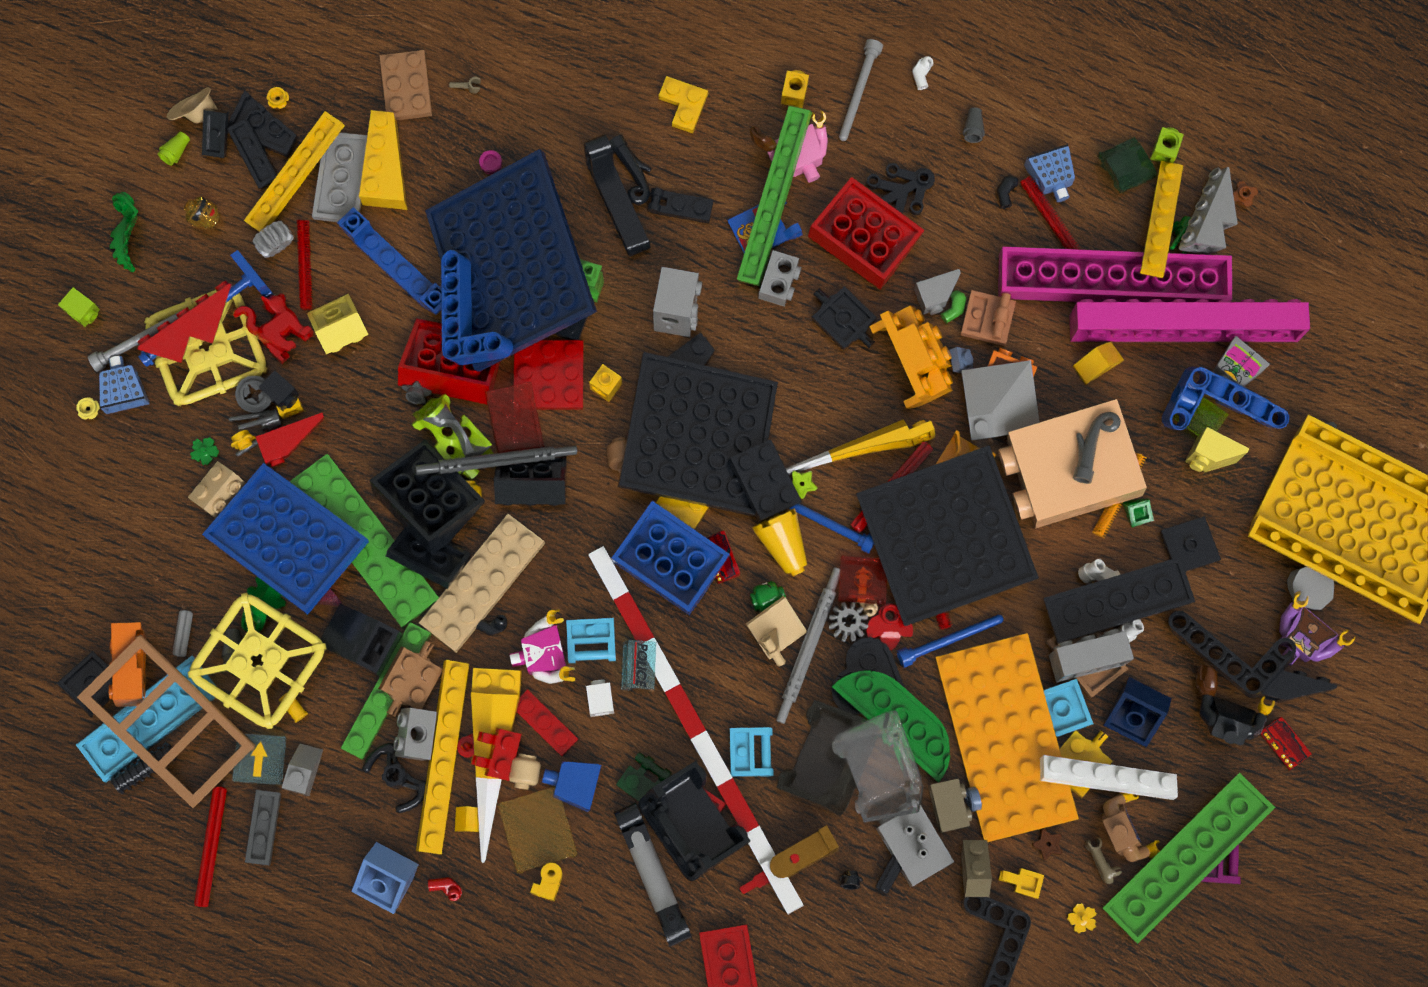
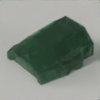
M1135 137L1109 150L1099 152L1097 155L1098 159H1101L1102 167L1111 175L1113 184L1119 193L1138 187L1158 175L1153 163Z

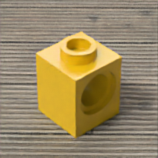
M800 70L787 71L781 104L803 108L809 75ZM798 85L801 87V89L793 90L790 88V86Z
M602 364L589 382L590 390L610 402L622 385V377Z

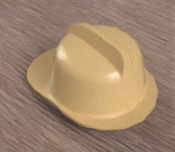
M207 87L199 93L180 101L169 110L167 118L175 120L184 116L193 123H203V111L205 109L218 110L209 95L211 89Z

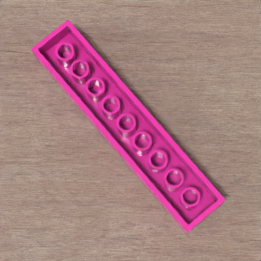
M1002 247L999 253L998 297H1001L1002 293H1007L1011 295L1010 299L1067 302H1079L1083 299H1092L1093 302H1102L1106 299H1115L1117 302H1126V300L1138 299L1140 302H1149L1153 299H1161L1163 302H1172L1176 299H1184L1186 302H1195L1199 299H1207L1209 302H1218L1222 299L1232 300V256L1168 253L1164 276L1159 278L1140 274L1144 252Z
M1083 299L1076 303L1069 315L1070 342H1231L1235 336L1243 342H1298L1310 330L1309 302H1301L1298 299L1288 300L1287 302H1278L1276 299H1269L1264 302H1255L1253 299H1246L1241 302H1232L1230 299H1222L1218 302H1209L1207 299H1199L1195 302H1186L1184 299H1176L1172 302H1163L1161 299H1153L1149 302H1140L1138 299L1126 300V302H1117L1115 299L1093 302L1092 299Z

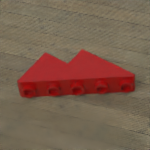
M225 280L215 287L217 291L210 297L207 294L203 295L195 301L197 303L196 307L191 310L186 307L176 314L178 317L176 321L171 324L169 321H166L157 327L159 331L152 337L147 334L137 341L139 344L138 350L182 363L190 337L213 344L232 284H228Z

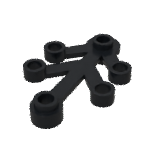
M896 163L887 165V177L891 179L899 177L910 182L902 185L882 180L877 174L868 176L866 181L867 187L890 191L881 199L888 204L897 200L895 209L902 214L908 193L916 189L915 199L909 207L910 213L915 216L920 215L923 211L924 206L922 202L925 190L930 189L935 182L933 172L927 168H920L912 172L900 169ZM894 168L897 172L892 174L889 172V169ZM920 176H926L928 180L921 181ZM876 179L878 183L873 185L869 180ZM918 205L920 210L915 211L912 206Z

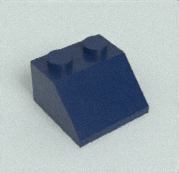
M1128 677L1107 716L1104 726L1147 747L1167 716L1172 698Z

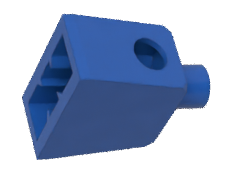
M562 762L559 772L545 769L542 783L555 786L554 798L589 812L601 765Z

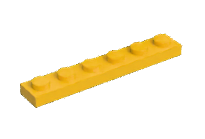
M325 111L244 221L259 232L267 225L272 224L345 125Z
M1165 161L1160 162L1140 274L1159 278L1164 276L1183 165Z

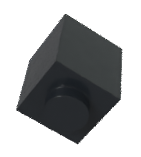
M274 371L259 386L262 393L281 411L291 408L299 396L296 389L277 371Z

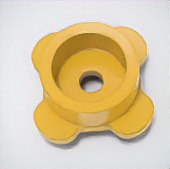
M248 430L240 431L231 437L233 441L231 446L235 447V449L244 450L252 445V441L256 437L252 436Z

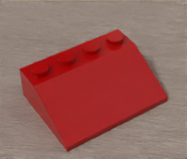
M851 177L811 225L808 237L881 290L925 230Z
M416 318L398 366V386H403L404 384L412 385L415 381H419L421 386L431 390V393L446 394L449 397L488 405L494 389L500 361L478 372L474 370L473 364L459 365L445 358L442 353V324Z

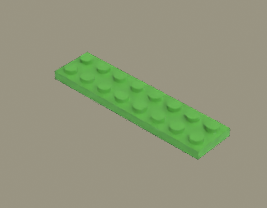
M328 454L290 481V483L368 539L369 542L352 563L402 628L435 604L439 597L422 575L386 557L387 550L395 540Z
M1239 773L1102 909L1138 944L1275 807Z

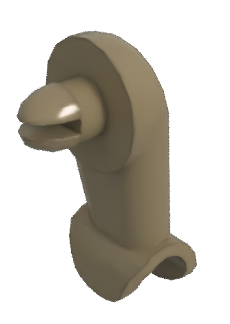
M1100 837L1097 838L1096 847L1091 845L1090 840H1086L1085 847L1091 852L1101 879L1107 884H1112L1113 877L1119 876L1122 871L1116 872L1115 870L1121 868L1118 866L1110 867L1109 863L1106 862L1100 849L1102 847Z

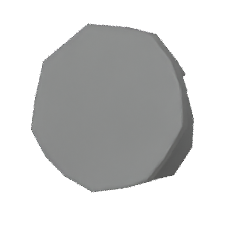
M1308 567L1297 569L1290 573L1287 585L1293 602L1294 595L1298 591H1301L1300 596L1297 598L1298 601H1304L1308 596V604L1305 607L1310 610H1321L1333 599L1334 580Z

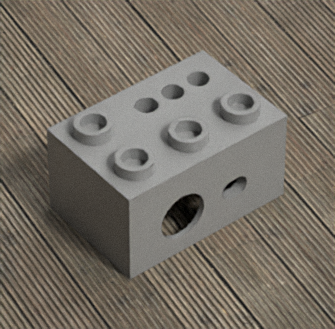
M666 267L661 268L653 309L654 331L690 337L691 330L696 331L698 320L697 298L701 294L702 282L699 281V273Z

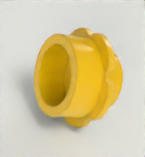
M280 87L270 89L267 94L268 105L272 108H284L289 100L288 93Z

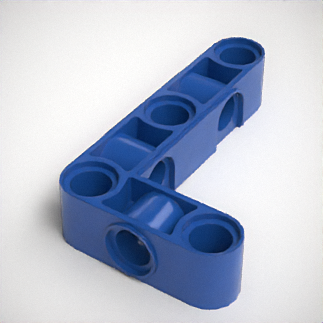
M1194 366L1188 367L1183 372L1162 415V423L1165 427L1183 430L1189 425L1205 394L1216 399L1215 402L1238 414L1247 415L1255 419L1254 422H1258L1266 427L1281 429L1289 422V414L1285 409L1219 374L1203 367ZM1195 372H1198L1200 376L1197 383L1193 381ZM1235 392H1237L1239 395V399L1236 403L1233 402V395ZM1276 412L1278 420L1276 423H1273L1272 416ZM1177 413L1179 422L1174 425L1172 418Z

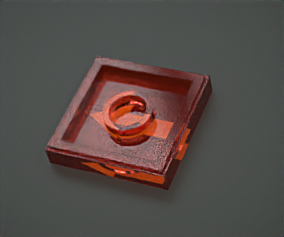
M841 556L838 601L885 605L887 577L880 559Z

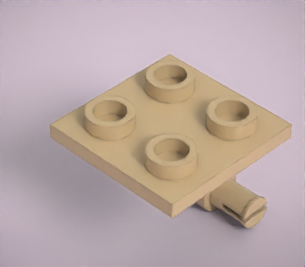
M784 596L746 623L769 660L773 658L777 666H782L786 662L780 652L807 633Z

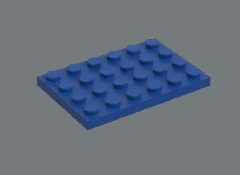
M264 463L202 534L207 540L307 615L369 542L366 537Z

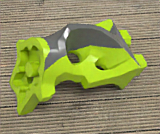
M446 394L439 398H431L421 409L412 414L416 420L411 425L418 430L426 427L434 435L437 441L434 448L445 460L494 454L490 449L492 446L490 441L465 415L460 417V422L452 415L450 410L451 402ZM450 427L453 430V434L445 436L442 433V429ZM463 427H467L470 430L471 435L467 437ZM447 446L454 448V454L450 455L447 453ZM465 470L458 473L472 480L479 473V470Z

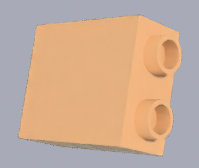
M1117 399L1010 431L1007 437L1008 446L998 449L1005 475L1017 473L1022 487L1021 491L1012 493L1020 520L1031 517L1035 529L1141 497L1147 488ZM1105 412L1116 413L1121 420L1119 428L1114 432H1105L1100 429L1093 464L1094 475L1091 484L1075 481L1073 475L1078 464L1076 434L1080 433L1085 442L1090 426L1096 417ZM1107 420L1104 424L1110 426L1113 424V421Z

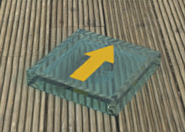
M245 734L256 746L253 751H250L234 767L232 781L282 785L287 737ZM236 741L237 751L241 747V745Z

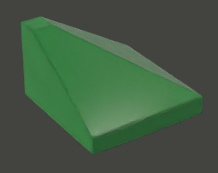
M1148 498L1123 502L1131 527L1154 521Z

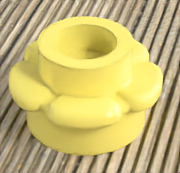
M91 397L81 399L76 407L79 417L84 420L95 418L98 415L97 411L100 409L99 403Z

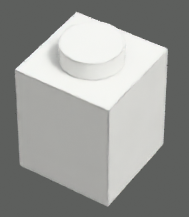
M605 680L591 681V685L586 686L590 716L614 714L610 683H605Z

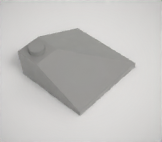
M1031 360L961 370L971 440L1008 435L1010 431L1040 423Z

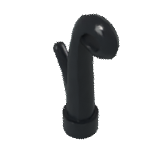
M623 135L615 136L609 141L613 154H616L638 185L628 190L629 199L634 204H644L650 197V189L642 170L651 172V168L640 161L629 149ZM639 192L642 194V196L637 197L634 193Z

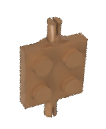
M425 641L419 653L412 652L402 646L400 647L378 688L393 699L386 713L396 717L401 705L422 710L443 670L427 658L434 646L430 642Z

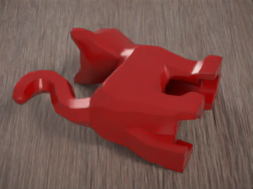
M282 293L271 295L268 298L261 297L264 303L262 305L263 309L275 316L260 327L255 325L256 314L249 306L237 307L233 312V316L237 318L245 314L247 316L246 328L248 331L255 335L281 364L290 358V355L284 351L289 352L297 347L292 340H286L291 333L305 342L314 334L311 327L300 324L296 314L286 306V297Z

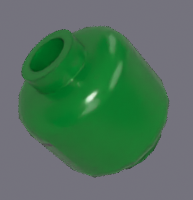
M774 581L756 585L753 587V593H750L754 610L760 613L781 597H786L783 587H778Z

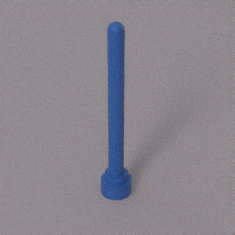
M801 504L789 508H795L797 513L858 543L857 546L861 547V550L868 554L874 546L870 533L868 535L865 533L861 535Z
M995 615L917 648L907 649L904 647L896 651L901 666L906 668L913 665L916 658L1001 624L1004 618L1002 615Z

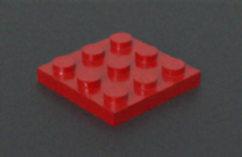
M541 340L515 353L514 410H583L584 341Z

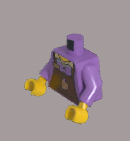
M1301 591L1295 593L1294 603H1290L1280 619L1279 632L1282 635L1281 638H1289L1296 644L1295 658L1289 664L1290 666L1298 658L1303 662L1309 660L1318 662L1331 658L1343 649L1344 645H1350L1355 640V637L1349 641L1344 638V634L1349 632L1348 629L1341 633L1340 639H1337L1339 635L1305 607L1308 604V596L1304 601L1297 600ZM1285 646L1287 649L1282 655L1286 656L1291 654L1292 650L1290 647Z

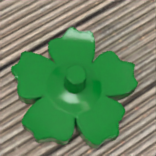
M211 437L204 438L203 443L199 439L193 441L192 448L195 451L190 453L191 459L197 462L201 461L202 465H209L213 461L212 457H218L219 454L217 447L214 446L215 441Z

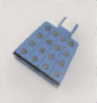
M1068 144L1027 157L1024 166L1031 178H1033L1034 183L1036 182L1035 185H1038L1036 186L1039 187L1038 190L1041 189L1039 192H1042L1041 194L1044 195L1053 192L1057 202L1067 200L1070 197L1067 187H1070L1075 180Z
M122 356L109 358L111 370L102 371L99 374L100 408L106 414L150 404L137 370L132 365L124 366Z

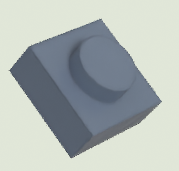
M960 347L950 349L953 372L962 373L961 370L974 369L973 356L970 349Z

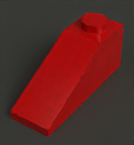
M323 413L256 436L265 464H271L274 467L285 463L284 459L289 457L324 420Z

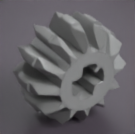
M277 221L261 229L255 235L252 242L264 258H269L280 253L290 245L294 237L287 225L282 221Z
M845 602L841 603L842 611L838 607H834L833 612L836 615H829L828 618L830 621L835 622L829 625V629H837L833 636L836 638L840 633L843 634L842 642L846 641L847 636L850 637L851 642H855V634L862 638L864 633L861 629L865 630L868 628V625L863 623V621L868 619V615L860 616L859 614L862 613L863 607H859L857 611L854 610V602L851 603L849 609H847ZM847 617L852 618L851 622H854V624L846 627V622L843 623L842 620L844 621Z

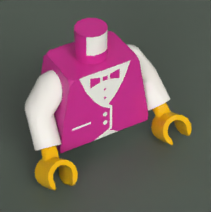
M559 609L550 610L547 616L537 621L525 633L524 638L521 639L523 651L510 653L512 667L526 664L529 675H533L535 679L548 684L575 681L574 677L568 676L569 671L575 670V668L566 666L557 625L553 626L564 621L563 618L557 620L555 618V614L560 611Z

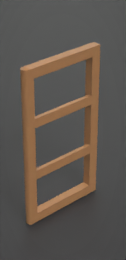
M142 635L137 636L77 697L192 808L250 751H253L256 746ZM142 649L168 676L119 723L92 696L128 660ZM176 682L207 714L161 760H158L127 729ZM214 719L241 747L193 794L166 766Z

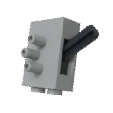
M910 802L899 809L901 814L893 818L890 814L878 821L881 826L876 828L892 855L876 884V888L883 893H889L900 871L911 888L954 862L920 803L914 806Z

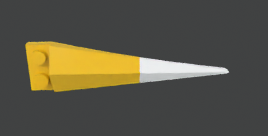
M903 419L785 469L788 475H791L794 470L800 472L845 458L914 447L923 441L926 442L934 439L935 429L931 421L925 422V420L913 424V428L909 429Z
M473 668L471 703L474 753L476 756L489 758L492 744L477 741L479 731L495 735L496 728L512 731L520 698L521 670ZM475 766L481 862L484 863L502 779L484 775L486 768Z

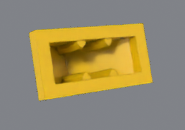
M1108 342L1094 348L1074 364L1073 368L1085 385L1123 362L1124 359L1112 342Z

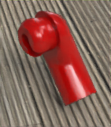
M445 877L428 880L429 892L442 890L449 900L457 901L462 895L461 887L452 878Z

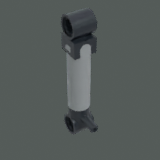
M636 802L614 811L616 820L669 946H674L692 938Z

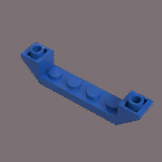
M353 207L337 222L354 244L418 304L435 315L442 310L441 287L436 283L432 284L372 228L370 222Z

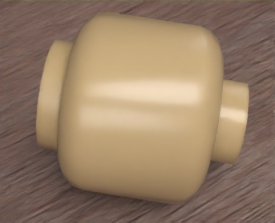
M518 754L513 759L509 779L510 782L515 783L514 788L528 790L529 785L534 786L538 783L541 764L536 761V757Z

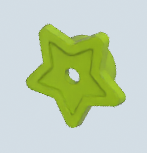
M792 471V483L801 499H804L808 491L817 490V486L812 482V471L806 473Z

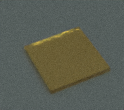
M555 786L498 804L517 873H523L547 863L578 855L561 800L553 797Z

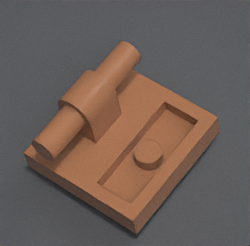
M971 290L960 335L1005 346L1016 301L1010 300L1011 295L1007 293H1002V296L998 297Z

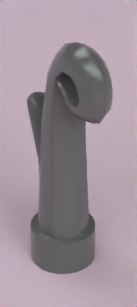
M1105 412L1096 417L1090 426L1085 442L1080 433L1076 434L1078 464L1073 475L1075 481L1091 484L1094 475L1093 464L1100 429L1105 432L1116 431L1121 422L1116 413ZM1107 420H1112L1113 424L1107 426L1104 424V422H1106Z

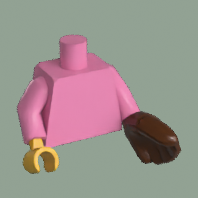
M821 110L820 120H815V114L812 112L811 120L816 123V126L814 127L813 124L808 125L793 177L804 173L809 183L820 177L816 167L822 164L823 157L827 152L828 138L826 126L823 124L826 120V115ZM757 126L751 127L750 135L753 143L759 149L766 151L772 161L779 139L774 140L766 136Z

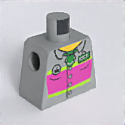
M1235 336L1215 366L1213 373L1245 387L1270 364Z

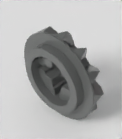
M248 376L238 383L235 397L242 409L256 413L265 410L271 404V401L262 392L258 395L260 403L254 398L246 399L251 393L249 385L255 390H260L259 386L266 380L265 378Z

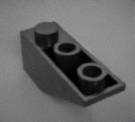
M1271 664L1270 667L1267 666L1263 670L1266 673H1273L1276 667ZM1283 670L1259 698L1265 696L1267 700H1274L1280 703L1329 692L1336 689L1337 685L1330 683L1331 680L1328 678L1316 677L1314 679L1307 677L1308 674L1302 671H1293L1291 673Z

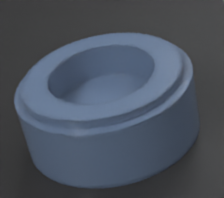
M975 786L966 788L967 797L965 801L967 807L970 808L971 812L981 810L982 802L978 789Z

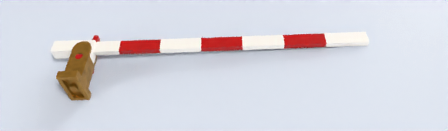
M604 546L588 554L636 642L648 645V650L644 651L647 654L646 660L738 826L743 827L748 834V838L751 841L748 844L763 872L755 875L752 881L741 886V893L746 894L756 887L762 888L770 883L786 913L789 915L804 906L789 878L828 855L839 851L837 842L826 825L819 829L818 832L775 855Z

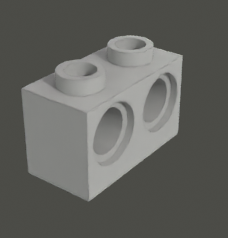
M772 251L759 291V299L784 307L787 300L791 301L795 290L794 287H791L793 279L798 280L802 268L798 266L799 258ZM781 265H786L790 268V271L784 273L778 268ZM780 286L784 291L782 293H774L772 288Z

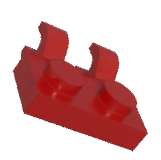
M496 728L495 735L479 731L477 741L492 744L489 758L473 755L471 764L486 768L484 774L486 776L510 781L509 775L512 761L516 758L522 734Z

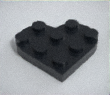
M872 637L861 638L852 644L846 653V669L840 672L832 683L833 685L847 674L864 670L886 674L904 687L890 649L885 643ZM833 688L831 689L832 700L842 713L846 715H861Z

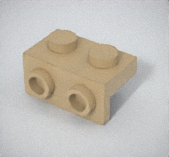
M217 461L188 498L216 519L246 483L233 471Z

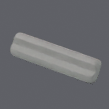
M179 611L172 652L174 656L185 657L187 654L193 617L191 611Z

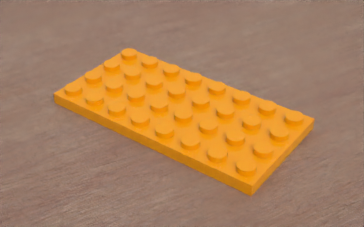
M1028 633L936 657L970 787L975 786L981 797L982 808L977 811L984 840L991 842L1078 820L1070 785L1040 781V758L1043 755L1061 758L1062 756Z

